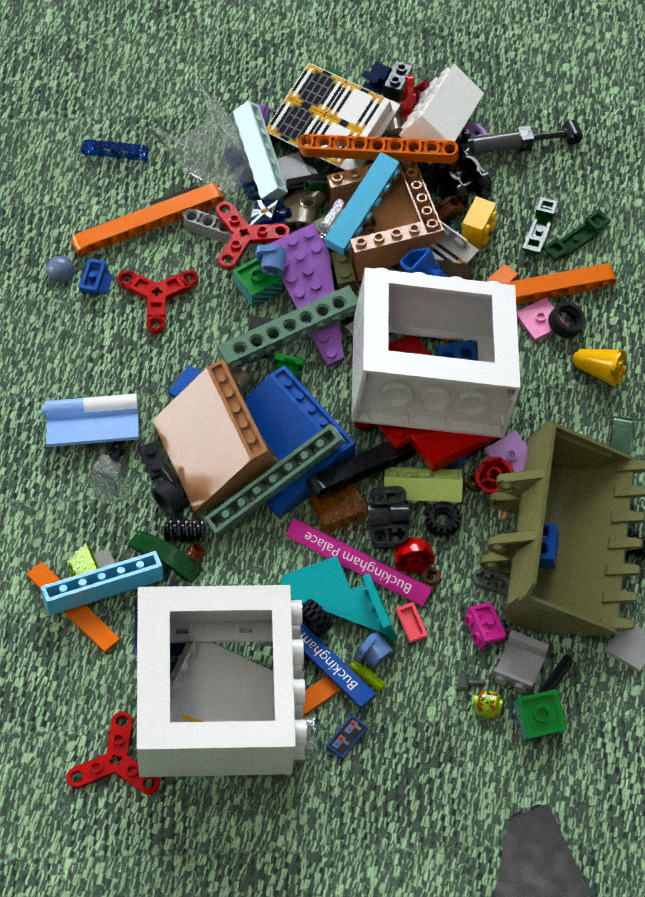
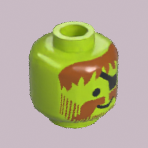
M483 689L479 695L474 696L472 707H476V714L478 716L494 719L497 715H500L504 699H501L500 694L497 692Z

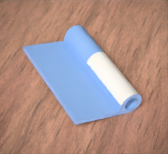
M137 393L45 401V405H42V414L47 417L46 447L139 439Z

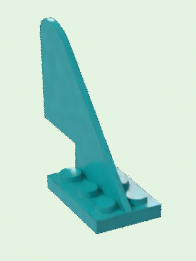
M335 556L287 573L281 578L280 585H290L292 600H302V604H304L307 600L312 599L330 615L379 632L384 637L388 636L390 641L398 639L370 573L362 576L363 584L351 589L339 559Z

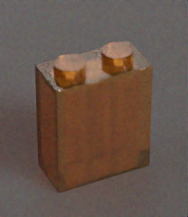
M357 483L320 499H317L313 493L309 494V505L324 533L328 534L368 517V502L365 498L361 497V490Z

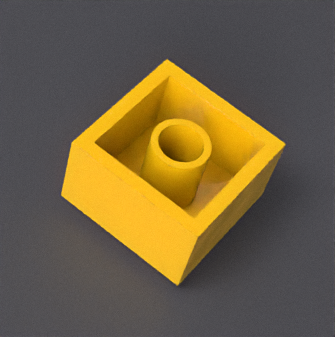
M476 196L462 222L461 236L466 238L479 251H481L483 245L486 246L488 244L489 233H493L495 230L496 222L494 221L498 214L496 203Z

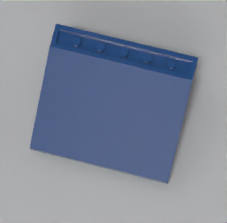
M285 365L268 375L244 400L262 438L275 453L279 462L329 424L335 426L346 441L345 444L266 502L278 518H281L314 495L306 485V480L309 476L356 455V443Z

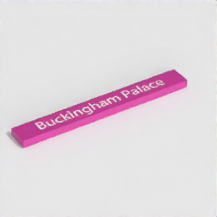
M293 518L285 535L327 558L337 556L341 565L362 576L370 573L374 582L421 606H425L432 592V587L296 518Z

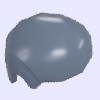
M55 256L46 266V273L51 280L55 279L59 283L70 281L75 276L76 270L74 265L66 256Z

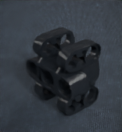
M468 147L458 151L457 168L459 172L456 174L451 172V164L434 163L440 200L450 196H457L465 208L468 206L469 193L475 192L478 197L486 199L490 197L492 187L489 174L480 167L478 160L473 157Z
M401 486L375 487L369 492L370 541L377 549L396 548L398 544L406 542L409 538V506L405 503L406 490ZM389 495L390 501L386 502V497ZM395 495H399L400 500H396ZM375 496H380L382 498V501L375 502L373 498ZM389 534H392L391 538L393 541H389ZM398 534H401V536L403 537L402 540H399L397 536ZM377 535H383L385 537V540L377 541L375 537Z

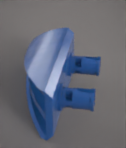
M419 248L406 252L407 254L400 259V264L406 273L422 272L426 275L447 277V274L443 273L445 270L440 268L430 248Z

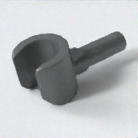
M462 677L457 684V690L467 692L469 686L486 685V680H469L467 677Z

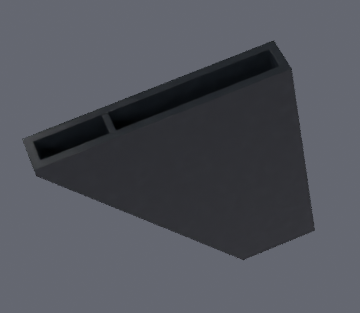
M541 804L535 805L530 808V811L525 813L517 812L509 818L494 897H592L548 804L543 806Z

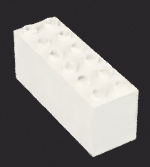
M455 64L450 69L446 67L441 72L439 78L435 77L430 82V86L424 91L425 94L418 100L419 103L413 108V112L407 117L408 120L402 125L401 128L403 130L399 136L407 139L450 140L455 142L484 92Z

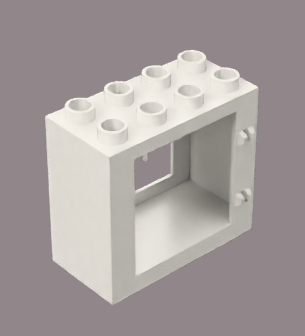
M365 268L353 319L351 421L504 438L521 388L515 285L501 284L497 281L466 280L457 276L450 278L432 276L422 272L406 273L389 271L386 268ZM388 333L457 341L473 340V342L477 343L478 361L388 351Z
M290 585L138 587L137 757L139 777L292 774L294 760H304L307 743L306 720H298L303 719V705H305V680L302 679L304 644L303 639H300L302 600H291ZM176 631L178 633H186L188 631V634H176ZM195 637H197L195 643L273 642L275 721L170 723V643H192Z

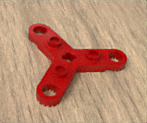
M413 74L405 75L404 100L399 102V118L404 123L413 112V104H416Z
M221 202L216 206V215L232 234V237L218 257L219 266L223 270L234 269L250 244L272 243L290 234L289 227L282 223L249 225L230 202ZM222 208L230 210L227 213L221 212ZM278 230L284 231L285 234L278 235L276 234V232H278ZM226 258L232 260L230 263H224L223 261Z
M190 269L159 283L129 270H122L117 275L120 287L147 300L146 325L147 330L152 334H159L165 329L166 300L195 287L199 282L196 271ZM188 276L194 277L191 282L186 281L185 278ZM124 277L131 278L128 282H123L122 280ZM153 322L161 323L160 326L156 328H153V326H151Z
M121 711L113 716L106 754L73 767L68 771L66 778L72 788L79 789L116 774L146 795H152L159 790V778L139 777L138 762L128 756L133 726L132 717L129 713ZM126 718L128 723L124 727H119L116 724L117 720ZM113 757L122 759L119 761V765L116 766L115 763L111 764V762H113ZM75 773L83 775V779L80 782H73L71 780ZM145 780H154V787L150 789L143 786Z

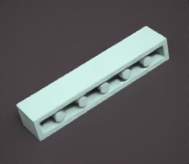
M247 101L233 111L234 121L238 126L239 136L244 144V151L247 154L249 166L254 175L253 179L259 190L258 194L262 200L273 203L288 193L260 107L251 101Z

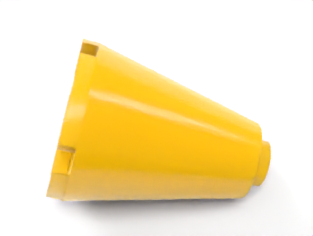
M579 349L578 352L574 353L573 363H575V367L611 386L617 387L616 384H620L626 370V366H623V361L627 360V352L625 350Z

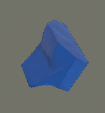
M88 258L79 285L80 292L108 293L113 276L107 269L106 261Z

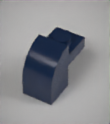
M375 61L371 71L364 70L362 77L366 79L363 86L381 93L392 69Z

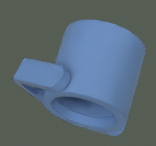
M276 244L257 246L255 256L261 264L260 270L272 276L282 275L287 251Z
M379 632L370 634L360 644L354 659L362 662L366 658L373 667H376L386 660L394 650Z

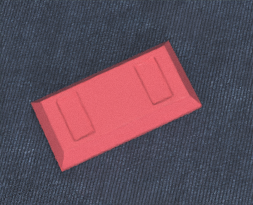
M414 602L395 608L409 643L429 637Z

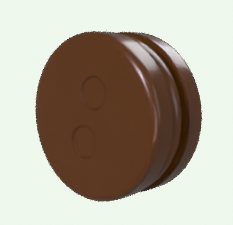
M457 196L447 197L434 206L440 221L447 226L458 221L465 213V207Z

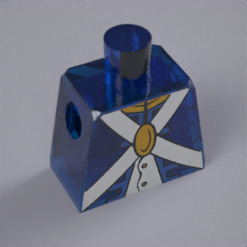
M278 199L257 200L248 224H284L285 219L291 218L292 212L290 208H286Z

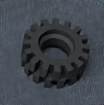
M416 162L427 190L437 187L438 179L436 178L437 175L434 172L435 169L432 167V163L429 165L424 162Z
M440 501L439 505L435 502L434 507L430 505L425 517V525L428 528V532H433L435 537L438 534L439 538H442L443 535L446 538H449V534L455 535V531L459 530L461 522L460 510L456 509V505L450 506L449 501H447V504H444V501ZM445 514L451 521L449 524L441 525L435 519L438 515Z
M309 599L302 605V623L316 636L322 637L333 627L330 616L327 615V612L316 601L314 602V600Z

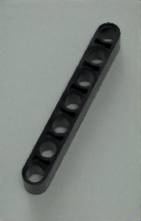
M387 441L312 474L307 478L306 485L317 499H320L409 460L417 452L410 443L395 450L390 442Z

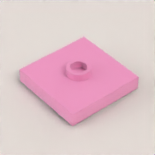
M547 297L517 311L518 321L534 342L554 333L548 322L549 314L554 307ZM559 315V318H560V320L562 321V323H564V324L566 325V323L564 322V320H563V319L561 318V316Z

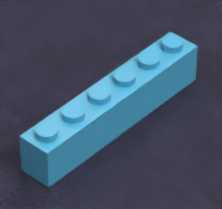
M380 152L325 237L326 247L343 256L346 251L350 252V239L361 235L364 229L362 226L365 222L368 223L370 221L373 209L378 208L382 201V195L388 193L392 179L398 177L401 171L399 169V161Z
M156 551L53 582L41 586L43 602L50 616L163 580L162 564Z

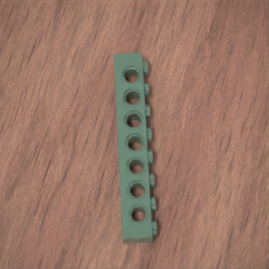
M348 285L218 345L217 355L220 360H225L231 370H238L243 365L249 362L253 363L264 355H271L281 347H288L298 339L303 340L311 333L320 332L331 324L335 325L346 317L354 316L358 299Z
M329 424L205 517L206 521L215 534H224L345 444L346 441L336 427Z

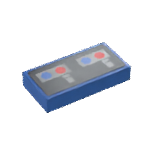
M351 715L326 745V748L343 760L368 730V726Z

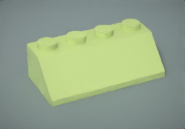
M391 467L385 469L384 486L403 487L406 490V500L408 503L426 501L429 504H434L435 502L444 501L447 504V501H449L450 505L457 504V502H462V469H439L432 472L429 468ZM395 495L396 500H400L399 495Z

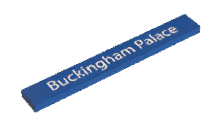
M303 623L300 625V639H303L304 654L360 709L364 708L376 697V693Z

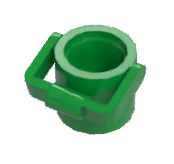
M275 353L272 364L275 365L274 371L285 365L297 378L298 371L302 370L305 360L291 355Z

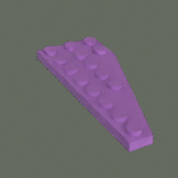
M313 223L270 243L276 244L287 251L284 272L281 277L283 278V285L296 309L335 292L329 251ZM339 323L331 324L320 332L310 334L327 367L344 361Z

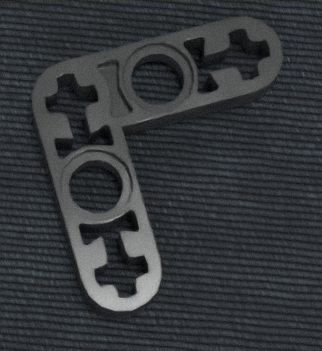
M477 569L473 573L472 581L476 587L507 597L510 577L485 569ZM484 575L485 580L479 582L478 577ZM490 577L493 578V579H492L491 586L488 585V584H489V581H490ZM503 581L506 587L498 589L495 586V582ZM505 602L499 620L503 626L505 633L508 635L510 634L511 630L515 631L517 625L510 621L511 626H509L508 629L504 628L503 623H506L508 617L504 615L506 607Z

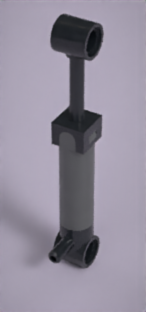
M570 120L562 125V130L537 134H532L530 125L518 127L517 131L469 137V130L464 129L461 138L458 136L455 142L458 145V151L468 147L472 154L518 148L520 152L532 150L533 142L538 140L563 137L568 144H577L582 141L583 134L578 122Z

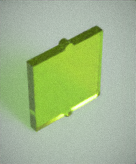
M85 543L78 551L76 550L75 554L67 561L72 576L99 569L89 543Z

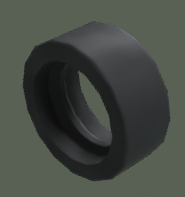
M561 302L549 314L548 322L550 328L558 336L573 338L585 326L586 318L584 312L576 304ZM561 312L568 314L572 317L576 326H566L562 323L558 314Z
M162 480L151 490L154 500L169 516L175 518L187 508L186 501L181 493L167 480Z

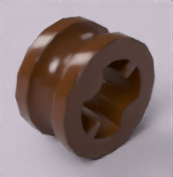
M475 473L470 474L467 478V488L472 492L481 491L477 484L476 486L472 485V480L474 482L476 480Z
M192 543L186 554L193 561L201 562L202 557L206 555V550L201 545Z
M434 567L425 569L422 578L423 583L430 587L439 584V570ZM428 574H432V576L435 574V580H431V578L428 580Z

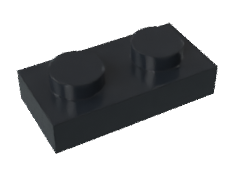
M154 441L139 446V452L151 481L161 478L162 476L157 470L166 463L157 442Z

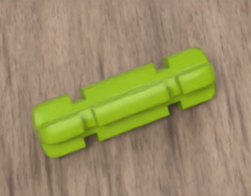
M355 660L351 664L350 669L355 674L358 673V676L370 686L373 685L376 691H382L385 687V682L381 678H377V675L366 666L363 667L361 662Z

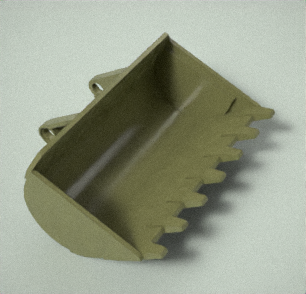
M549 420L543 423L541 429L529 438L524 471L499 474L496 479V486L502 492L491 493L489 504L497 508V510L518 514L516 533L497 534L494 537H490L487 542V549L491 552L483 555L480 561L481 568L510 575L505 614L510 621L524 629L551 635L577 634L579 637L617 635L618 632L635 628L634 620L619 618L621 604L637 602L638 597L636 592L622 590L624 577L640 575V566L625 564L626 551L643 547L642 539L628 537V528L631 524L645 522V513L630 511L631 499L645 497V487L633 485L634 474L645 472V461L636 460L633 456ZM544 524L558 525L559 543L556 569L538 568L540 556L545 555V553L540 554L542 538L547 537L542 536Z

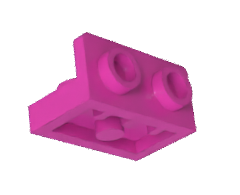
M492 602L470 606L465 615V623L470 627L473 641L478 645L479 650H483L487 644L506 639L507 635Z

